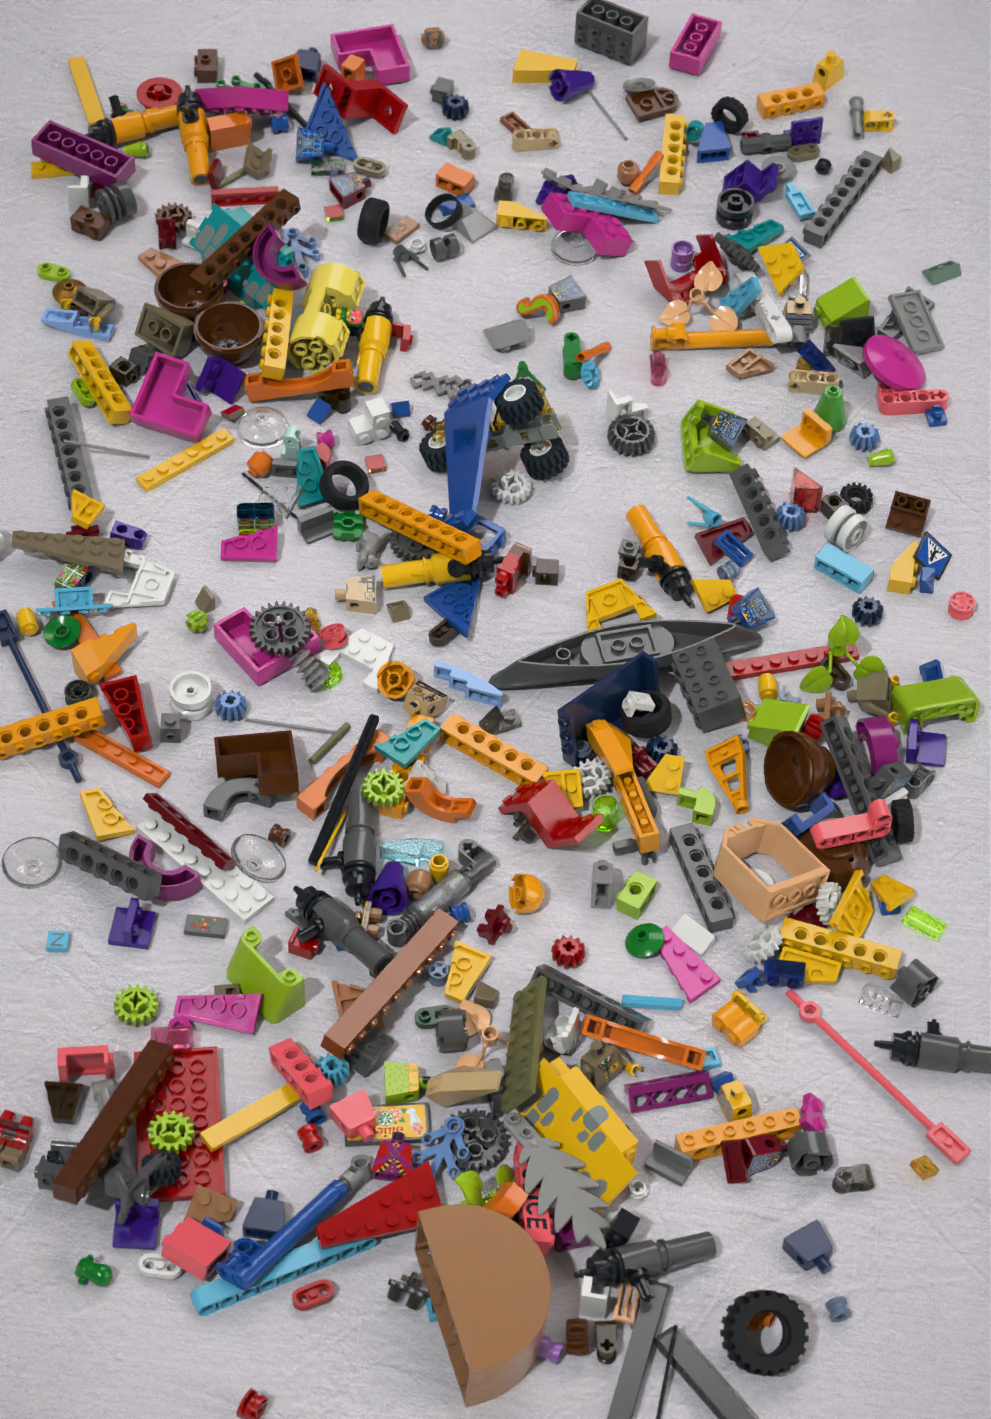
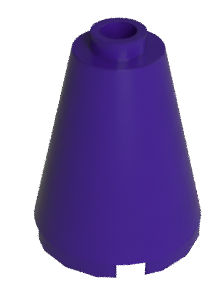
M555 69L549 76V80H551V86H549L551 95L556 101L564 102L592 88L595 83V77L589 71Z
M389 861L384 865L368 893V901L372 902V907L382 909L383 915L399 914L404 911L408 903L404 868L401 863L396 861Z

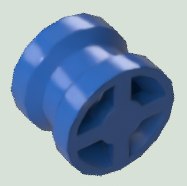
M432 505L428 515L444 522L448 510Z
M462 902L459 906H449L450 916L459 921V923L461 921H471L470 911L466 902Z

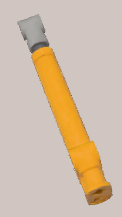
M677 322L666 328H655V326H652L650 332L651 350L773 346L772 341L766 334V329L686 332L685 323ZM801 325L791 327L792 341L778 343V345H791L795 348L806 346L805 327Z

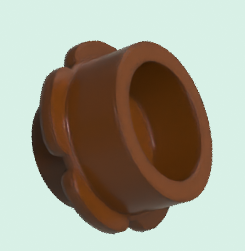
M428 415L421 423L424 427L423 429L425 431L433 430L437 426V417Z

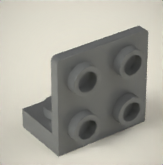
M376 1026L373 1029L369 1028L367 1030L368 1033L362 1042L358 1041L355 1044L356 1047L349 1056L347 1054L344 1056L350 1067L364 1078L370 1074L375 1061L395 1043L393 1039Z

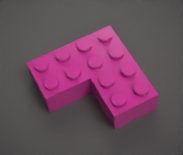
M393 24L330 34L331 51L338 70H341V64L352 54L365 59V66H371L375 79L383 85L410 81V65Z
M244 86L195 89V92L200 95V100L204 103L205 113H211L212 111L214 114H224V112L230 114L235 113V111H247L248 114H258L259 112L261 115H270V112H272L274 115H281L282 111H288L289 91Z
M549 193L541 207V210L555 230L583 233L599 255L624 257L633 242L628 231L624 229L620 220L615 215L572 207L567 194Z
M155 352L129 414L134 424L193 443L201 440L212 412L208 404L182 396L192 372L189 362Z
M243 607L213 624L214 638L254 683L259 686L291 668L295 660L288 661V659L298 652L293 650L292 656L287 652L285 657H282L281 653L275 657L273 652L267 656V650L261 653L260 647L255 648V642H251V636L249 635V623H251L253 615ZM280 622L278 623L280 642L282 643L284 641ZM312 628L309 642H305L304 648L299 646V651L303 649L311 650L308 657L320 651L319 635Z

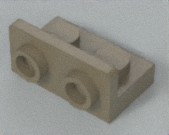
M250 143L246 148L243 170L257 180L266 176L270 171L272 149L268 148L263 152Z
M756 416L747 421L741 431L743 436L750 439L763 451H766L780 441V436Z

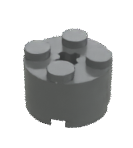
M916 958L907 967L902 966L897 971L896 975L898 978L892 983L890 989L914 1008L926 1000L924 995L927 992L932 993L939 979L934 972Z
M461 1008L435 1010V1019H438V1023L435 1025L438 1051H455L467 1048V1042H469L468 1029L464 1030L466 1010H461Z
M798 1130L794 1133L795 1136L788 1141V1156L791 1168L795 1170V1174L799 1176L817 1175V1171L823 1169V1172H825L833 1165L832 1152L825 1131L807 1132L806 1130Z

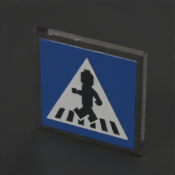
M926 531L912 557L922 567L936 568L934 578L938 581L952 554Z

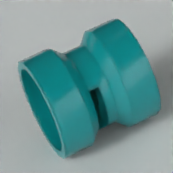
M693 120L689 123L685 132L688 140L695 142L701 138L704 130L702 122Z

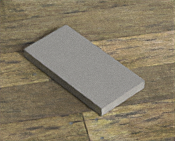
M921 290L890 294L888 296L889 303L909 349L915 355L940 351L945 348Z

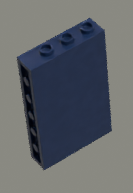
M642 651L557 710L561 751L565 762L572 767H580V761L584 764L586 759L590 760L597 755L592 750L588 757L578 758L576 742L579 740L588 742L586 724L592 723L594 720L604 719L626 734L628 733L622 725L620 713L621 704L628 692L641 690L660 692L657 661L653 656ZM643 711L635 716L650 717L657 712Z

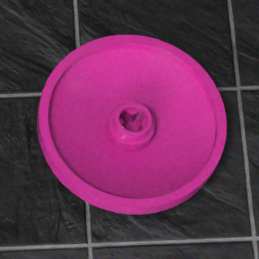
M874 335L864 344V360L871 372L884 384L898 391L918 390L925 381V370L918 357L906 345L885 335Z

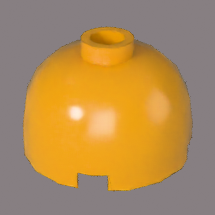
M401 661L386 662L377 673V687L381 694L388 698L400 699L406 697L408 690L416 682L415 673L412 668Z
M515 874L511 881H514L513 886H509L511 908H516L515 913H531L537 910L545 898V890L541 882L531 874Z

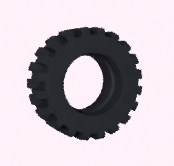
M772 1290L749 1291L744 1293V1296H738L734 1300L735 1303L728 1306L726 1309L728 1314L721 1321L724 1324L723 1330H720V1336L724 1337L722 1346L723 1349L728 1351L727 1356L730 1361H734L736 1363L735 1366L760 1376H776L781 1372L785 1373L791 1370L790 1366H796L800 1361L798 1357L805 1354V1342H809V1336H806V1330L809 1329L808 1322H804L805 1314L803 1310L798 1309L799 1304L795 1300H790L788 1295ZM763 1311L775 1314L782 1326L781 1342L773 1352L768 1354L755 1352L747 1340L749 1321L756 1313Z

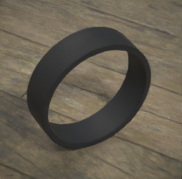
M440 194L427 205L425 218L434 229H447L459 220L462 214V205L453 194ZM446 201H456L455 210L450 217L442 222H431L432 214L440 204Z

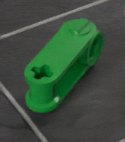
M568 332L564 335L563 375L571 380L581 377L582 363L576 359L577 353L581 352L580 338L574 332Z

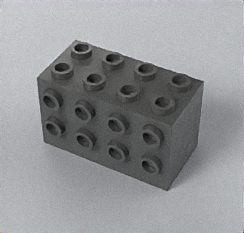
M587 0L576 12L574 43L631 65L646 48L648 17L607 0Z
M714 638L672 654L673 662L671 666L674 671V677L677 684L679 683L683 697L686 698L688 709L693 714L696 727H701L703 734L746 717L739 691Z

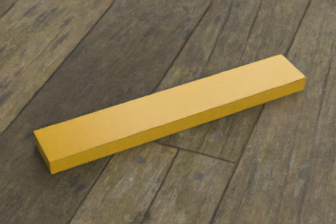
M84 56L68 59V65L88 125H93L97 120H103L104 115Z
M287 1083L200 1133V1138L209 1150L213 1152L301 1102L302 1099Z

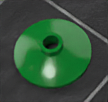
M60 615L54 617L46 624L43 636L48 645L54 648H65L72 645L78 639L81 627L74 617Z
M640 924L628 933L625 940L626 949L634 957H650L656 954L663 946L664 933L656 924Z

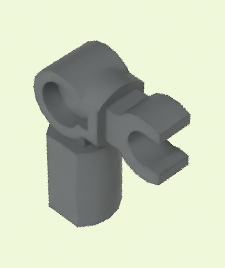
M633 838L612 843L615 856L634 852L635 850L639 851L637 843ZM654 851L641 854V863L643 865H646L647 857L651 858L653 863L656 862Z

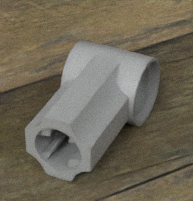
M112 1078L92 1082L94 1099L97 1101L99 1113L115 1091Z

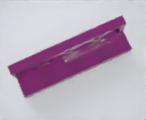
M705 1070L624 1085V1092L628 1095L631 1113L712 1098L709 1073ZM705 1082V1094L697 1095L693 1092L697 1084ZM677 1087H684L688 1090L683 1098L677 1099L672 1095ZM657 1091H664L667 1096L662 1102H656L652 1099ZM644 1095L647 1098L644 1104L635 1107L633 1096Z

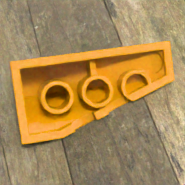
M133 622L117 628L110 635L106 633L101 634L99 639H88L73 648L71 656L74 673L90 686L99 682L138 636L136 624Z
M604 719L594 720L592 723L586 724L588 743L611 772L616 776L633 771L631 739L629 736Z

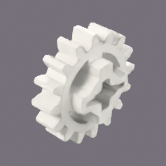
M512 469L508 473L503 470V474L497 473V478L493 477L491 485L492 494L497 495V500L503 499V503L509 501L512 504L513 501H516L518 504L519 499L525 501L526 496H529L531 491L530 479L526 478L525 473L520 475L519 470L516 473Z
M596 758L592 762L586 759L584 764L580 761V767L574 766L573 768L580 769L583 796L588 798L591 795L595 798L596 793L602 795L601 790H607L606 784H611L610 777H612L610 769L602 760L598 762Z
M825 882V884L821 885V889H818L819 897H816L818 900L816 901V909H819L817 915H820V922H823V925L829 926V922L844 894L841 893L842 887L838 886V883Z
M764 925L762 929L758 927L756 931L750 933L749 938L744 939L746 943L741 945L743 947L741 949L742 955L751 963L755 961L760 963L761 959L767 960L768 957L774 955L775 950H779L778 945L783 943L781 941L783 938L781 932L776 926L773 927V925L769 927Z

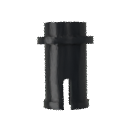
M397 420L392 421L391 424L394 427L390 425V430L397 436V440L407 441L410 437L409 430L403 428Z

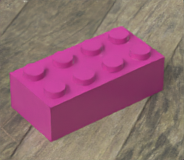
M692 13L670 51L669 67L699 76L721 37L722 21Z

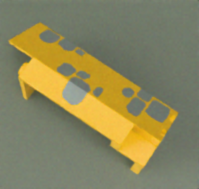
M560 1057L550 1063L543 1058L539 1062L541 1066L537 1073L536 1093L515 1109L541 1138H548L559 1142V1148L554 1149L565 1152L585 1163V1168L570 1170L581 1173L598 1182L599 1188L582 1190L595 1195L609 1205L637 1176L638 1172L633 1167L639 1141L577 1066L569 1069ZM596 1209V1210H597L598 1213H600V1212H602V1211L605 1210V1209Z

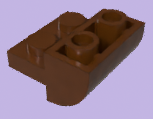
M895 491L885 529L921 538L931 500Z

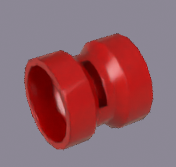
M315 1124L304 1125L297 1131L299 1140L303 1141L302 1147L305 1153H314L324 1145L322 1137L318 1136L319 1131Z

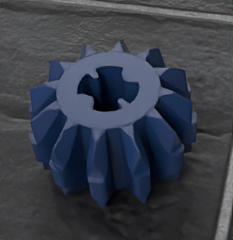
M451 94L450 97H445V100L442 102V113L446 116V119L451 118L452 121L454 119L460 121V118L464 119L468 115L469 103L464 96L460 97L458 94L456 96Z
M867 596L864 599L859 597L852 606L851 614L855 618V623L861 622V627L864 624H867L868 627L871 624L877 625L878 621H881L883 617L882 613L884 610L883 606L880 605V600L875 601L874 596L871 599Z
M659 735L656 739L651 738L646 744L647 754L657 764H659L665 754L678 756L677 744L674 743L673 738L667 739L666 735L663 738Z

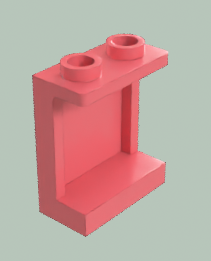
M108 1045L57 1048V1068L60 1082L69 1083V1076L106 1074V1079H111V1077L115 1076L113 1053H109Z

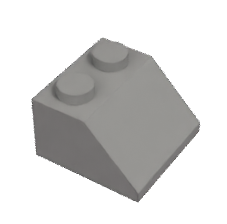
M525 319L513 320L483 329V333L492 348L499 349L500 352L509 350L511 345L515 344L518 347L525 345V341L531 340Z

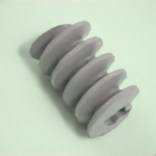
M303 649L290 657L288 661L295 660L292 667H300L297 670V674L304 673L301 680L308 679L305 686L312 685L311 691L325 682L328 676L327 674L321 675L324 671L323 668L316 669L319 666V662L312 663L315 659L314 655L308 657L311 650Z

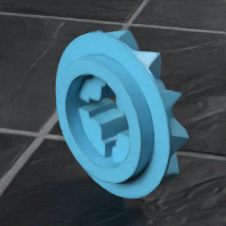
M588 360L582 364L581 377L584 384L588 388L593 389L599 384L600 373H598V367H596L595 362Z

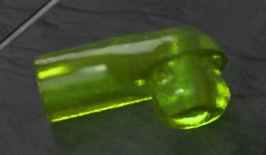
M337 662L329 664L330 677L324 682L328 689L335 686L343 677L341 666Z

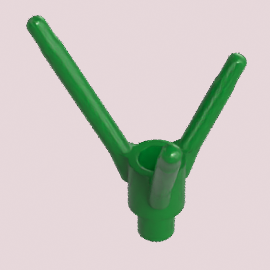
M520 361L515 379L519 380L521 377L525 378L528 376L543 391H546L543 384L528 370V365L524 361Z

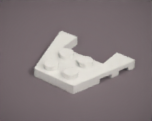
M126 549L123 566L138 569L129 594L110 590L105 604H113V608L165 605L175 579V572L157 563L153 564L147 561L145 557L133 554L132 550Z
M361 628L348 636L349 640L345 645L336 649L325 650L315 657V662H319L320 665L329 670L340 657L368 670L371 673L363 681V687L378 694L377 673L381 666L389 662L393 651V644Z

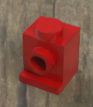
M295 926L288 940V953L311 960L314 953H318L321 942L318 941L317 936H313L304 942H299L296 933L300 931V928Z

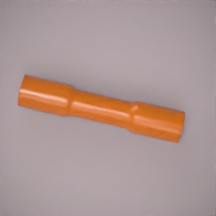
M656 150L642 172L630 185L628 191L631 194L638 193L650 173L662 160L664 155L660 151Z
M606 341L591 349L577 353L576 359L578 362L583 363L592 357L602 355L611 350V344Z

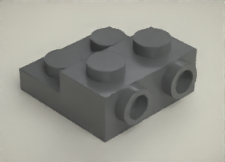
M493 1058L484 1062V1068L503 1072L499 1090L486 1095L491 1114H493V1119L501 1117V1097L506 1071L504 1070L505 1066L501 1064V1060Z

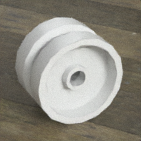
M849 505L841 506L827 522L823 533L824 538L831 543H836L837 547L842 551L849 552L863 539L869 527V520L862 514H857L856 510Z
M194 671L182 672L173 678L169 687L172 712L181 713V719L189 721L199 720L207 716L213 705L210 680L204 674Z

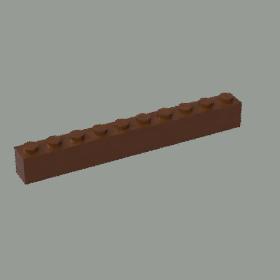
M153 1040L148 1041L53 1180V1198L77 1205L81 1198L86 1196L90 1185L97 1180L100 1170L107 1165L110 1155L115 1153L120 1140L125 1138L130 1125L135 1123L140 1110L145 1108L150 1095H154L157 1085L164 1080L167 1070L173 1066L175 1061L173 1046Z

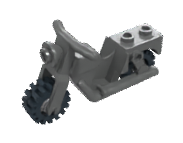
M51 1141V1151L47 1152V1159L45 1155H42L39 1164L35 1167L34 1177L38 1179L39 1189L53 1190V1180L79 1142ZM118 1146L115 1153L110 1155L107 1165L98 1173V1178L104 1183L105 1195L119 1198L121 1201V1210L117 1218L119 1225L125 1223L130 1208L136 1202L140 1206L145 1207L146 1203H150L151 1195L163 1184L166 1187L169 1186L168 1183L174 1184L175 1181L179 1180V1177H181V1166L178 1155H175L174 1152L169 1154L168 1150H165L164 1153H161V1150H157L158 1153L150 1152L151 1155L147 1154L142 1159V1168L139 1170L138 1175L126 1147Z

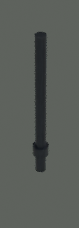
M259 72L254 74L255 79L262 83L265 89H274L267 78H264ZM288 103L287 112L303 128H306L307 122Z

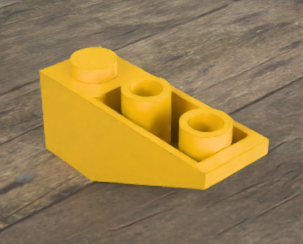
M499 200L496 225L504 228L546 232L547 217L517 202Z
M913 541L892 564L887 591L909 595L911 587H915L916 577H913V574L917 573L918 563H915V560L919 559L917 557L920 550L917 549L918 541Z

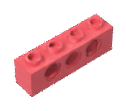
M288 1038L268 1047L271 1064L310 1110L333 1100L331 1092L333 1085L331 1081L323 1076L319 1067L313 1065L311 1058L303 1053L299 1044H295L291 1038Z

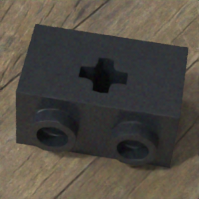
M621 1208L609 1223L610 1228L606 1229L603 1234L606 1250L625 1245L631 1238L640 1218Z

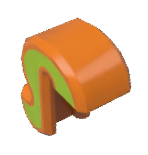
M540 294L532 300L530 297L519 300L516 304V310L522 316L544 308L549 324L556 322L560 316L559 304L555 297L550 294Z

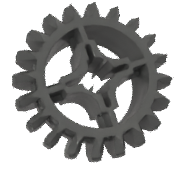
M623 415V417H617L616 421L611 422L607 432L609 446H612L613 451L617 450L618 454L624 453L625 456L630 454L632 457L634 454L640 456L641 453L646 454L647 450H651L655 442V430L650 421L644 419V416L639 418L638 415Z

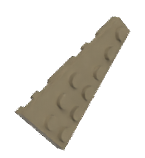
M24 530L13 531V548L31 553L36 551L43 552L46 557L51 558L54 555L61 557V561L87 568L95 566L99 567L102 572L107 573L110 570L116 572L117 576H123L125 539L64 535L62 533L26 532Z

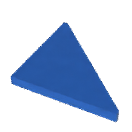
M323 83L305 129L324 133V142H334L333 153H328L354 161L358 156L326 83Z
M475 576V580L448 583L425 595L424 602L443 619H447L448 623L453 628L455 627L464 638H467L482 578L479 579L478 576Z

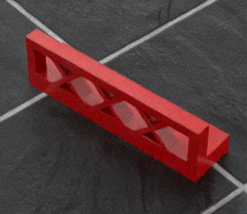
M278 186L210 190L211 204L215 203L219 207L267 204L279 193Z

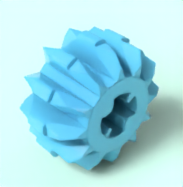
M327 1053L326 1058L320 1056L319 1062L315 1064V1067L320 1068L323 1076L329 1079L335 1088H337L338 1083L344 1085L345 1079L350 1075V1065L346 1062L345 1057L339 1060L337 1057Z

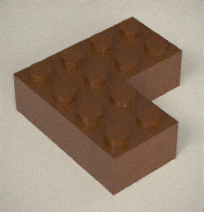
M292 730L214 737L218 778L257 774L260 796L299 792Z

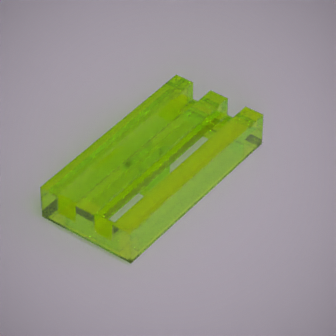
M911 905L910 910L907 911L906 916L902 919L904 924L936 941L947 927V922L914 905Z

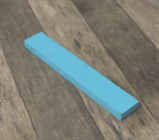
M569 191L567 194L572 207L657 223L659 220L654 208L573 191Z

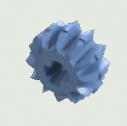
M859 422L857 426H853L849 434L851 446H855V450L861 449L862 452L864 450L870 452L871 449L876 448L880 440L878 428H874V424L868 425L867 422L865 424Z
M791 501L787 504L784 502L782 506L779 505L776 513L778 517H776V521L781 523L783 529H788L790 532L792 529L797 531L803 527L806 513L804 512V507H799V503L792 504Z
M224 690L223 695L218 694L217 700L214 702L217 716H220L221 720L227 718L229 722L231 719L238 721L239 717H244V712L247 710L245 696H241L240 691L234 693L233 690L231 692Z

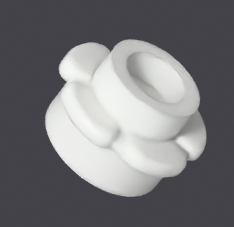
M414 238L410 241L408 248L413 253L418 254L425 250V244L422 239Z
M635 1179L628 1184L627 1194L629 1197L641 1200L643 1196L647 1195L648 1189L642 1180Z

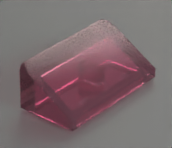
M193 1026L151 1027L150 1040L173 1046V1050L191 1049L194 1046Z

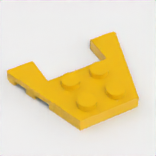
M621 579L586 591L587 631L601 628L600 622L635 609L640 621L657 618V614L653 608L651 609Z

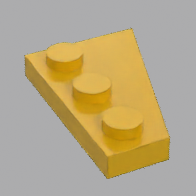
M100 788L80 791V798L96 841L135 834V828L125 821L124 815L121 812L118 813L113 807V803Z
M455 940L454 953L445 989V998L461 1004L463 999L467 1000L492 960L491 955Z
M783 946L772 984H836L842 963Z

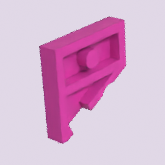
M811 1092L804 1094L803 1105L801 1106L802 1114L804 1113V1117L799 1118V1124L808 1132L825 1131L826 1123L822 1115L824 1106L821 1099Z

